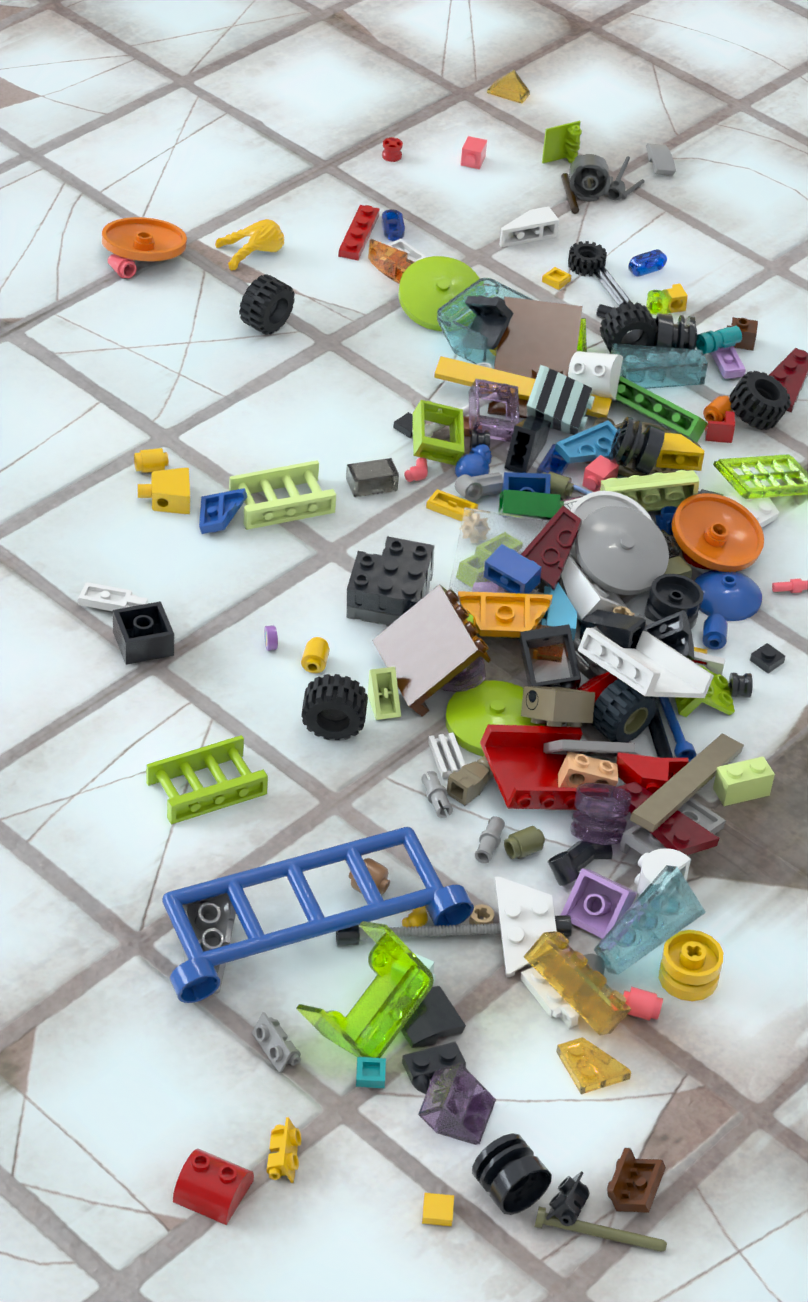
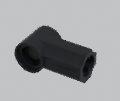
M585 840L578 841L567 851L561 852L548 860V864L559 886L575 881L581 869L594 860L596 851L592 844H588Z

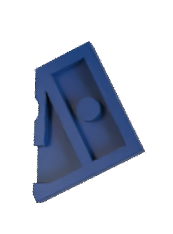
M245 488L201 496L199 528L202 534L226 529L247 498Z

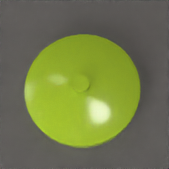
M445 256L426 257L411 264L403 273L398 290L399 302L406 315L420 326L435 331H453L469 325L474 321L476 314L465 304L467 297L484 296L483 284L476 272L465 263Z
M496 680L479 681L459 689L449 700L445 716L446 728L449 733H454L458 745L479 756L485 755L480 741L488 724L546 726V724L531 723V718L521 716L523 687Z

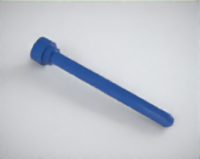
M658 697L676 742L674 754L676 758H688L690 762L696 757L694 746L685 740L669 697Z

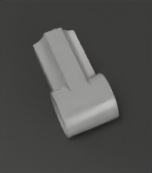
M497 472L474 477L466 474L461 475L455 482V490L470 502H475L483 496L500 494L503 485L502 474Z

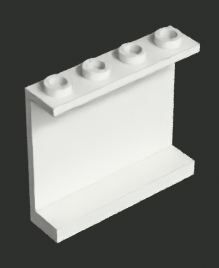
M586 628L578 648L580 653L644 696L705 698L714 676L647 631L642 632L636 649L622 648L595 629Z

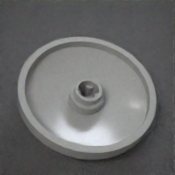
M608 506L592 512L581 524L575 539L576 557L585 574L598 586L616 594L635 595L651 589L652 582L657 577L664 575L668 566L669 551L662 532L647 516L631 508Z

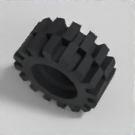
M580 241L578 244L574 243L569 250L568 267L578 275L582 273V276H586V274H589V277L593 276V273L596 274L598 267H605L606 249L602 248L600 244L596 246L595 242H592V244H589V241H585V243Z

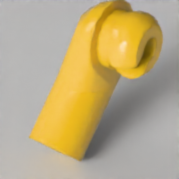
M425 906L412 909L413 912L402 920L403 928L424 926L428 921Z

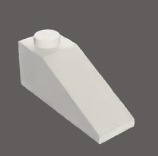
M549 206L529 210L501 228L499 246L502 248L557 237L559 219Z

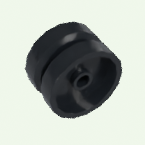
M678 574L661 575L652 582L650 595L645 606V617L656 622L684 610L692 629L696 624L704 593L694 580Z

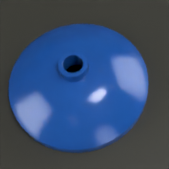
M711 570L699 575L694 580L704 593L700 611L707 616L720 614L726 621H740L750 618L760 609L762 603L761 590L751 578L738 571L722 572Z

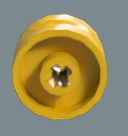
M696 930L678 931L669 936L664 944L658 978L662 987L670 995L686 1001L704 1000L712 995L718 987L724 952L720 944L712 936Z

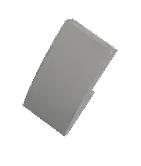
M647 143L649 162H653L655 174L674 175L676 168L669 148L662 144Z

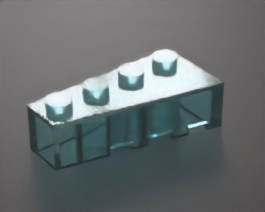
M612 344L611 354L623 356L620 376L645 389L702 385L705 383L708 362L702 350Z
M666 865L599 942L594 951L605 961V968L609 973L619 975L705 914L706 911L678 867Z

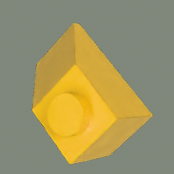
M665 433L663 445L656 461V467L701 471L704 450L682 434Z

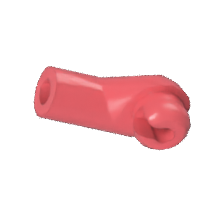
M418 458L416 466H412L410 470L405 471L404 476L408 482L414 480L421 481L427 477L428 467L426 458Z

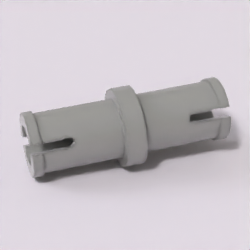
M428 771L430 780H428L426 774H423L421 778L427 790L426 796L428 801L433 803L437 816L446 818L445 808L449 816L453 812V808L447 799V790L441 785L437 773Z
M497 816L491 817L486 830L479 837L480 844L475 852V858L480 863H489L494 850L498 848L501 842L500 835L505 827V822L502 818Z

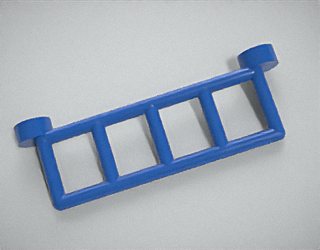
M411 827L395 829L165 893L162 898L163 905L188 958V961L176 967L170 975V981L177 997L183 1003L201 1001L212 995L219 988L221 981L214 968L217 965L425 906L434 925H441V927L442 925H448L449 927V925L456 926L470 917L474 910V905L463 886L450 885L443 887L417 835ZM403 844L426 889L383 900L362 855ZM345 860L367 905L324 917L303 872ZM287 877L308 922L264 934L243 888ZM227 893L248 939L203 952L182 905Z

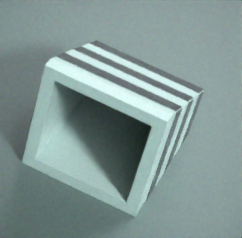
M540 365L527 403V417L531 415L550 421V428L575 435L580 432V429L585 430L588 417L585 415L587 409H592L595 397L592 396V388L546 366Z

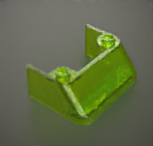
M362 921L359 926L376 943L369 953L368 963L377 976L346 1017L338 1011L329 1010L325 1012L324 1009L299 1004L296 1009L325 1038L354 1056L381 1058L433 986L434 979L431 971L387 925Z

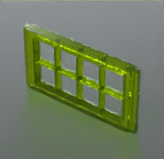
M790 454L719 459L713 463L714 467L745 499L808 494V472ZM780 465H785L790 471L785 472ZM770 466L774 472L769 473L764 467ZM754 467L759 473L753 474L749 468ZM739 468L744 475H738L733 469ZM791 478H797L802 484H796ZM775 479H782L786 485L781 486ZM760 480H766L771 486L765 487ZM751 481L756 488H749L745 482Z

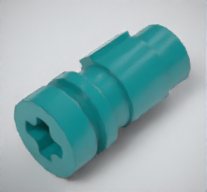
M738 326L719 329L715 332L707 331L697 334L696 348L700 354L705 355L715 352L719 348L725 349L735 346L736 343L742 341L741 330Z

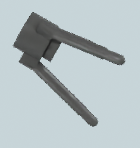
M629 156L626 157L616 180L613 181V176H610V188L606 195L612 200L626 199L628 194L645 182L642 179L625 191V184L621 181V178L630 160Z

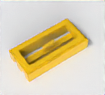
M436 489L427 501L426 508L464 522V518H471L478 511V504Z

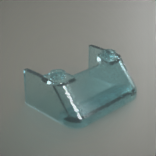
M491 278L477 280L437 311V322L452 351L476 365L486 362L488 338L470 329L476 314L465 304L467 297L482 295L490 298L500 297L504 300L505 296L533 300Z

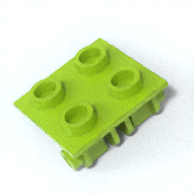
M580 120L545 130L542 164L567 158L568 162L572 164L578 156V150L580 149V135L582 134Z

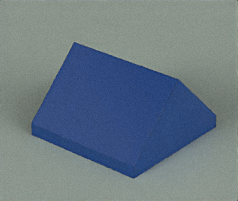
M504 472L502 491L505 489L550 494L551 474ZM502 517V519H517V518Z

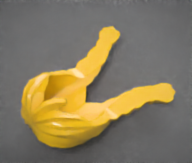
M261 220L244 229H240L238 232H233L231 235L228 234L225 237L218 238L215 246L220 248L250 236L249 242L243 248H240L228 263L231 271L236 270L240 261L255 250L279 251L284 245L285 240L280 226L273 220Z

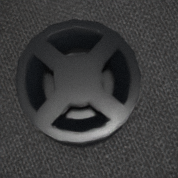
M471 430L470 451L471 448L482 444L487 445L490 449V431L478 433L476 430Z
M730 673V696L743 695L745 698H750L753 688L752 674L738 675L737 673Z

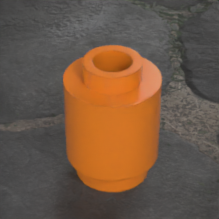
M718 396L704 408L703 415L707 422H723L725 412H733L731 408L732 403L729 400L730 397Z

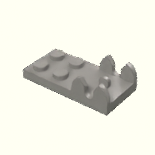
M692 798L678 809L713 834L724 828L726 820ZM637 824L623 833L620 843V851L625 854L628 853L631 847L642 855L657 849H667L648 830Z

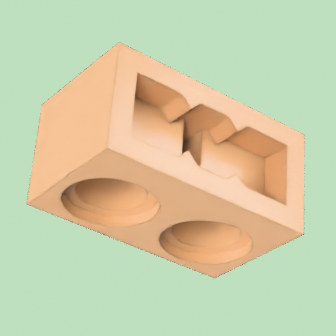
M569 751L558 773V787L608 788L610 793L605 803H608L618 783V767L616 763Z

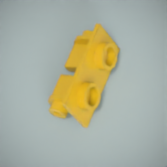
M286 1117L285 1126L281 1124L276 1125L271 1131L269 1147L271 1154L268 1155L266 1172L269 1174V1178L273 1180H278L281 1176L286 1175L290 1182L294 1183L295 1170H298L299 1167L297 1151L298 1146L301 1145V1133L298 1128H295L289 1117Z

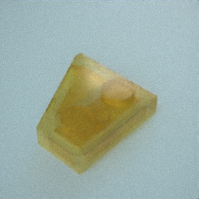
M583 1037L557 1045L556 1052L580 1094L623 1082L631 1077L629 1068Z

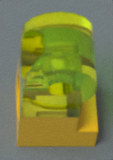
M680 283L673 284L671 289H664L662 291L651 290L647 294L646 307L654 315H657V313L667 314L686 311L688 295Z

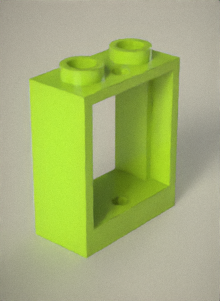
M420 400L413 411V456L456 465L457 461L464 454L463 409ZM424 420L449 426L450 442L425 436Z

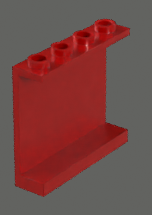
M487 725L480 745L508 809H602L610 793L608 788L558 787V773L566 755L545 754L543 752L544 743L558 740H580L583 735L580 727Z

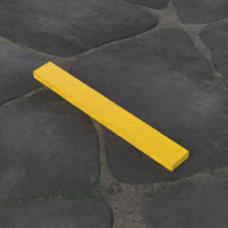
M440 356L434 378L491 392L498 390L500 394L527 401L530 398L536 380ZM592 395L595 397L592 409H587L586 415L597 418L607 417L612 399Z

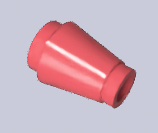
M112 254L108 258V264L121 278H131L136 273L137 268L132 259Z

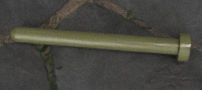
M538 1207L534 1226L536 1228L542 1229L544 1224L660 1252L666 1251L667 1242L665 1240L581 1220H576L573 1225L564 1226L555 1215L547 1220L546 1216L548 1213H546V1208Z

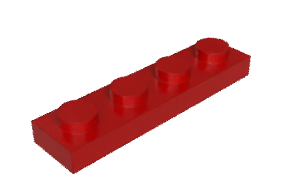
M370 205L359 206L339 248L338 257L359 261L379 217V208H374Z

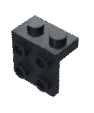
M482 295L467 297L465 304L476 314V317L463 340V344L466 347L491 350L497 347L514 314L502 298H490Z

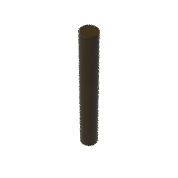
M563 173L561 179L571 212L577 214L579 207L575 194L570 188L569 174Z

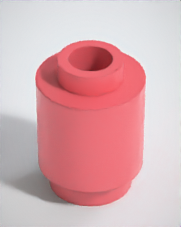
M631 986L630 992L624 991L620 1007L625 1008L624 1014L648 1021L651 1018L658 1020L663 998L657 997L656 993Z

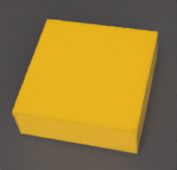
M554 267L542 276V282L560 290L571 282L572 275Z
M424 1193L422 1224L452 1226L454 1195Z

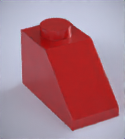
M618 752L616 760L618 778L625 784L637 782L654 794L668 781L669 759Z

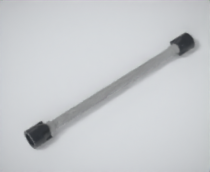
M570 915L555 916L557 937H571L572 923ZM492 923L487 925L470 924V926L469 924H464L463 926L449 925V927L448 925H442V927L441 925L435 927L411 926V928L390 927V929L389 927L368 929L357 925L336 931L337 946L359 945V941L368 938L375 939V937L377 939L379 937L396 938V936L397 938H403V936L406 938L410 936L424 937V935L425 937H431V935L452 936V934L453 936H458L459 934L476 935V933L477 935H483V933L486 935L490 933L500 934L501 931L500 923H494V925Z

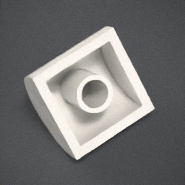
M577 351L571 359L568 377L591 387L592 395L616 400L623 356Z
M657 849L643 854L639 859L638 866L641 867V871L634 881L638 885L635 906L639 914L647 921L684 895L691 858L684 853L674 849Z

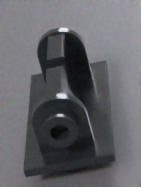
M582 1171L574 1178L566 1177L557 1188L560 1192L549 1203L551 1209L546 1216L547 1220L555 1215L564 1226L575 1224L581 1212L580 1209L584 1207L590 1195L588 1187L580 1181L584 1174Z

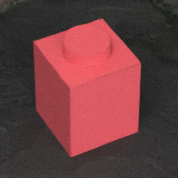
M468 136L462 147L461 166L480 169L486 157L487 140Z
M601 455L585 467L582 486L593 492L600 491L601 480L618 476L619 464L612 463Z

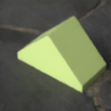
M395 667L371 669L369 671L368 698L376 720L401 717Z

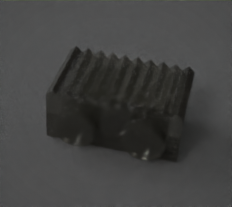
M392 458L347 464L346 480L355 498L362 495H374L375 493L383 494L384 492L388 493L393 490L396 492L398 490L399 472Z

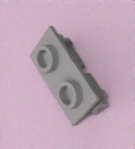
M262 1012L252 1034L278 1072L282 1073L286 1064L294 1066L301 1061V1053L291 1041H286L288 1036L280 1026L279 1021L272 1017L268 1018L266 1013Z

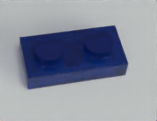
M556 444L551 446L537 468L536 473L554 472L563 475L569 464L554 449Z

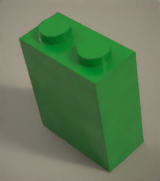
M504 489L499 497L498 517L544 521V519L551 520L558 510L564 506V501H560L561 495Z

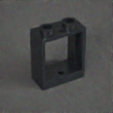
M569 624L520 632L519 644L528 686L564 687L570 689H577L580 686L581 676ZM563 644L570 677L536 683L529 649Z

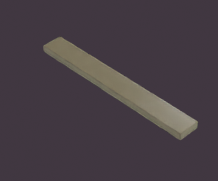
M722 733L634 810L630 820L646 830L654 832L716 775L717 767L728 765L742 752L744 744Z

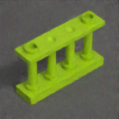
M242 735L146 764L147 785L160 783L169 797L167 799V819L171 825L267 794L268 775L264 769L252 773L242 758L244 751V738ZM232 760L241 776L227 780L218 764ZM208 768L218 784L204 788L195 771ZM184 775L193 791L179 795L170 779Z

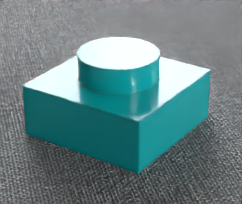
M357 1057L356 1087L385 1089L386 1058Z

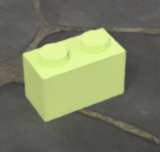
M764 756L719 766L716 770L713 790L723 806L770 796L775 774Z

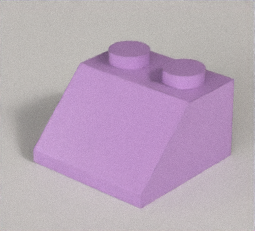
M582 868L561 915H570L572 924L609 941L627 917L637 892L592 870Z

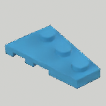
M607 420L556 442L554 449L568 464L594 461L600 455L610 459L612 442L617 429Z

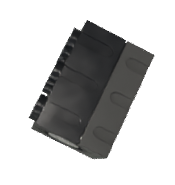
M387 536L382 555L358 551L347 586L346 618H356L366 622L390 626L429 592L430 581H432L435 545Z

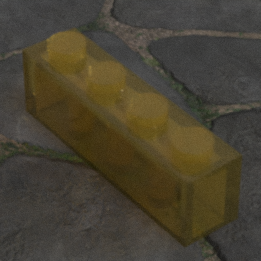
M555 931L544 932L524 955V958L599 1035L612 1033L631 1010L626 1004V998L606 984L607 979L587 964L588 960L583 954L574 951L568 945L569 941L563 934Z

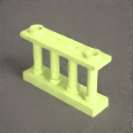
M318 460L229 477V491L245 488L247 498L244 501L246 506H244L243 523L246 530L335 513L336 493L334 489L322 491L317 482L319 475ZM308 483L312 493L300 495L295 485ZM285 487L290 497L277 499L273 489ZM263 491L268 501L256 504L251 494Z

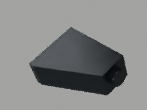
M530 415L514 426L504 468L518 473H528L546 444L551 422Z
M597 609L591 615L585 616L581 621L579 639L582 640L586 628L597 627L608 639L620 647L636 649L641 634L645 630L646 620L640 617Z

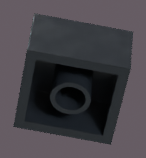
M161 601L113 610V634L126 665L174 656V632Z

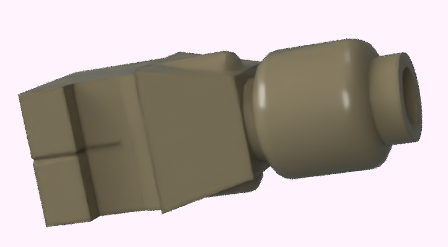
M485 755L477 760V762L462 766L458 772H453L448 777V795L464 806L478 795L480 796L488 781L494 777Z

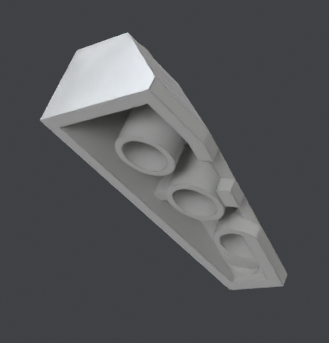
M227 893L182 905L203 952L230 944L236 912ZM182 947L183 955H184V960H185V962H186V961H188V958H187L186 953H185V951H184V949H183V947ZM226 963L214 966L221 982L219 988L213 994L220 992Z

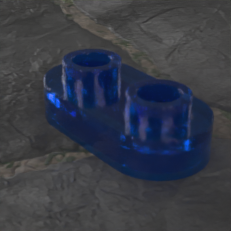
M393 209L382 213L384 236L391 241L402 239L405 234L403 215L401 212Z
M659 249L645 252L632 257L628 269L637 277L659 271L665 266L667 256Z

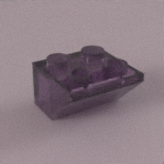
M458 1063L435 1071L418 1115L436 1133L477 1145L481 1142L496 1099L462 1063Z

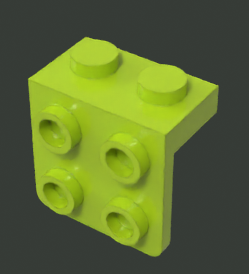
M699 665L714 675L705 698L675 697L678 714L687 717L703 702L721 712L732 715L735 709L733 699L730 696L728 680L723 675L709 671L706 667Z

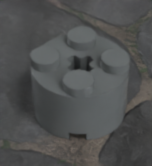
M594 154L578 155L572 162L569 169L570 188L577 198L591 202L598 200L599 197L608 192L610 188L609 167L604 158Z

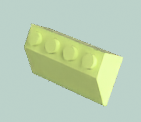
M678 470L672 473H654L646 476L633 475L628 478L619 479L609 478L601 480L600 491H612L623 494L636 501L647 512L657 511L666 506L678 508L680 503L686 498L698 494L699 477L694 470Z

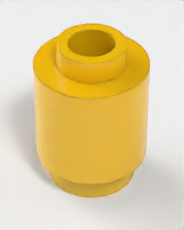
M162 448L140 450L139 453H134L135 470L142 473L165 470V466H169L168 453L163 452Z
M314 637L306 643L301 660V665L306 671L320 673L325 669L330 652L328 642L325 639Z

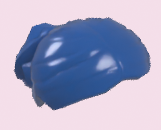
M482 444L471 448L469 454L462 456L455 465L456 476L460 477L466 474L474 477L489 474V464L492 458L489 447Z

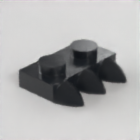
M456 1041L402 1056V1064L412 1085L421 1093H428L430 1088L429 1079L442 1089L447 1087L448 1074L457 1083L464 1084L466 1080V1062Z

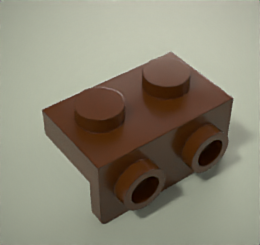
M624 1148L621 1157L616 1162L613 1178L607 1186L608 1197L611 1199L616 1211L650 1212L666 1169L663 1160L635 1159L631 1148Z

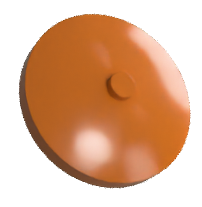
M145 217L122 218L108 223L102 230L103 246L113 254L138 261L168 260L181 255L186 249L187 236L185 232L178 226L159 219Z
M702 493L690 496L680 503L672 519L673 535L680 548L691 559L713 570L722 572L744 570L755 563L764 546L763 530L755 516L740 503L722 495Z

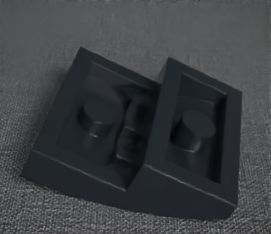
M684 610L645 626L644 631H647L689 660H694L693 637L689 620Z
M440 986L409 993L388 1003L386 1007L411 1048L435 1045L439 1037L462 1034L466 1027Z

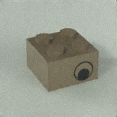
M524 686L521 716L531 718V723L546 724L547 721L548 726L562 727V724L567 722V726L582 727V723H593L595 692L564 687Z

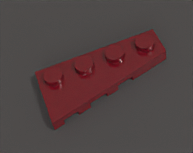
M795 348L769 374V376H773L787 389V393L790 395L789 400L791 401L787 411L790 413L794 409L795 402H797L804 381L808 376V353L798 348Z
M637 782L615 787L613 796L631 814L653 795L652 792ZM679 810L672 814L654 832H650L667 849H674L685 855L716 847L720 839Z

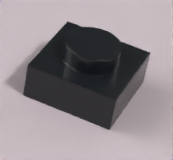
M766 643L751 653L750 661L766 673H770L784 663L785 655Z

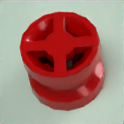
M394 137L386 138L383 141L384 150L382 158L389 162L401 160L402 152L400 150L403 147V142Z

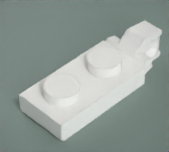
M88 582L85 583L78 597V605L108 611L148 604V598L138 597L132 594V590Z
M545 962L521 972V981L549 1017H560L568 1029L578 1025L580 1014L577 1011L575 1000Z

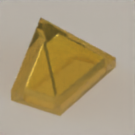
M515 70L494 81L487 89L488 94L521 104L530 95L529 89Z

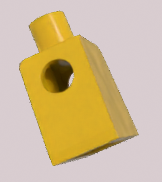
M189 468L153 471L151 473V484H137L138 498H152V510L190 514Z

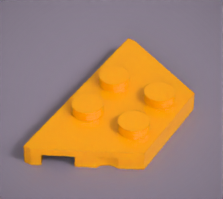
M458 591L460 599L458 602L468 614L473 616L474 626L479 631L478 634L480 636L520 637V632L535 630L552 604V595Z

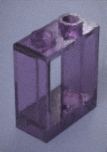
M475 379L468 392L470 435L471 430H476L478 433L490 431V439L511 442L514 426L520 422L518 386ZM479 398L506 403V420L480 415Z

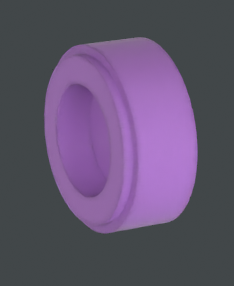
M274 625L265 626L266 650H276L278 648L276 627Z

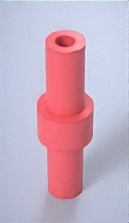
M801 578L790 579V582L772 583L773 592L791 591V593H802L803 590H808V580L802 581Z

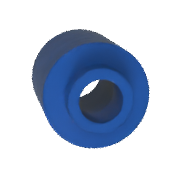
M712 614L704 621L702 642L709 649H721L727 643L728 623L722 615Z

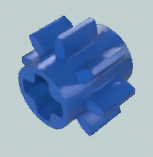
M666 506L661 509V515L655 516L656 525L660 531L663 530L664 534L673 535L672 519L677 510L675 506Z

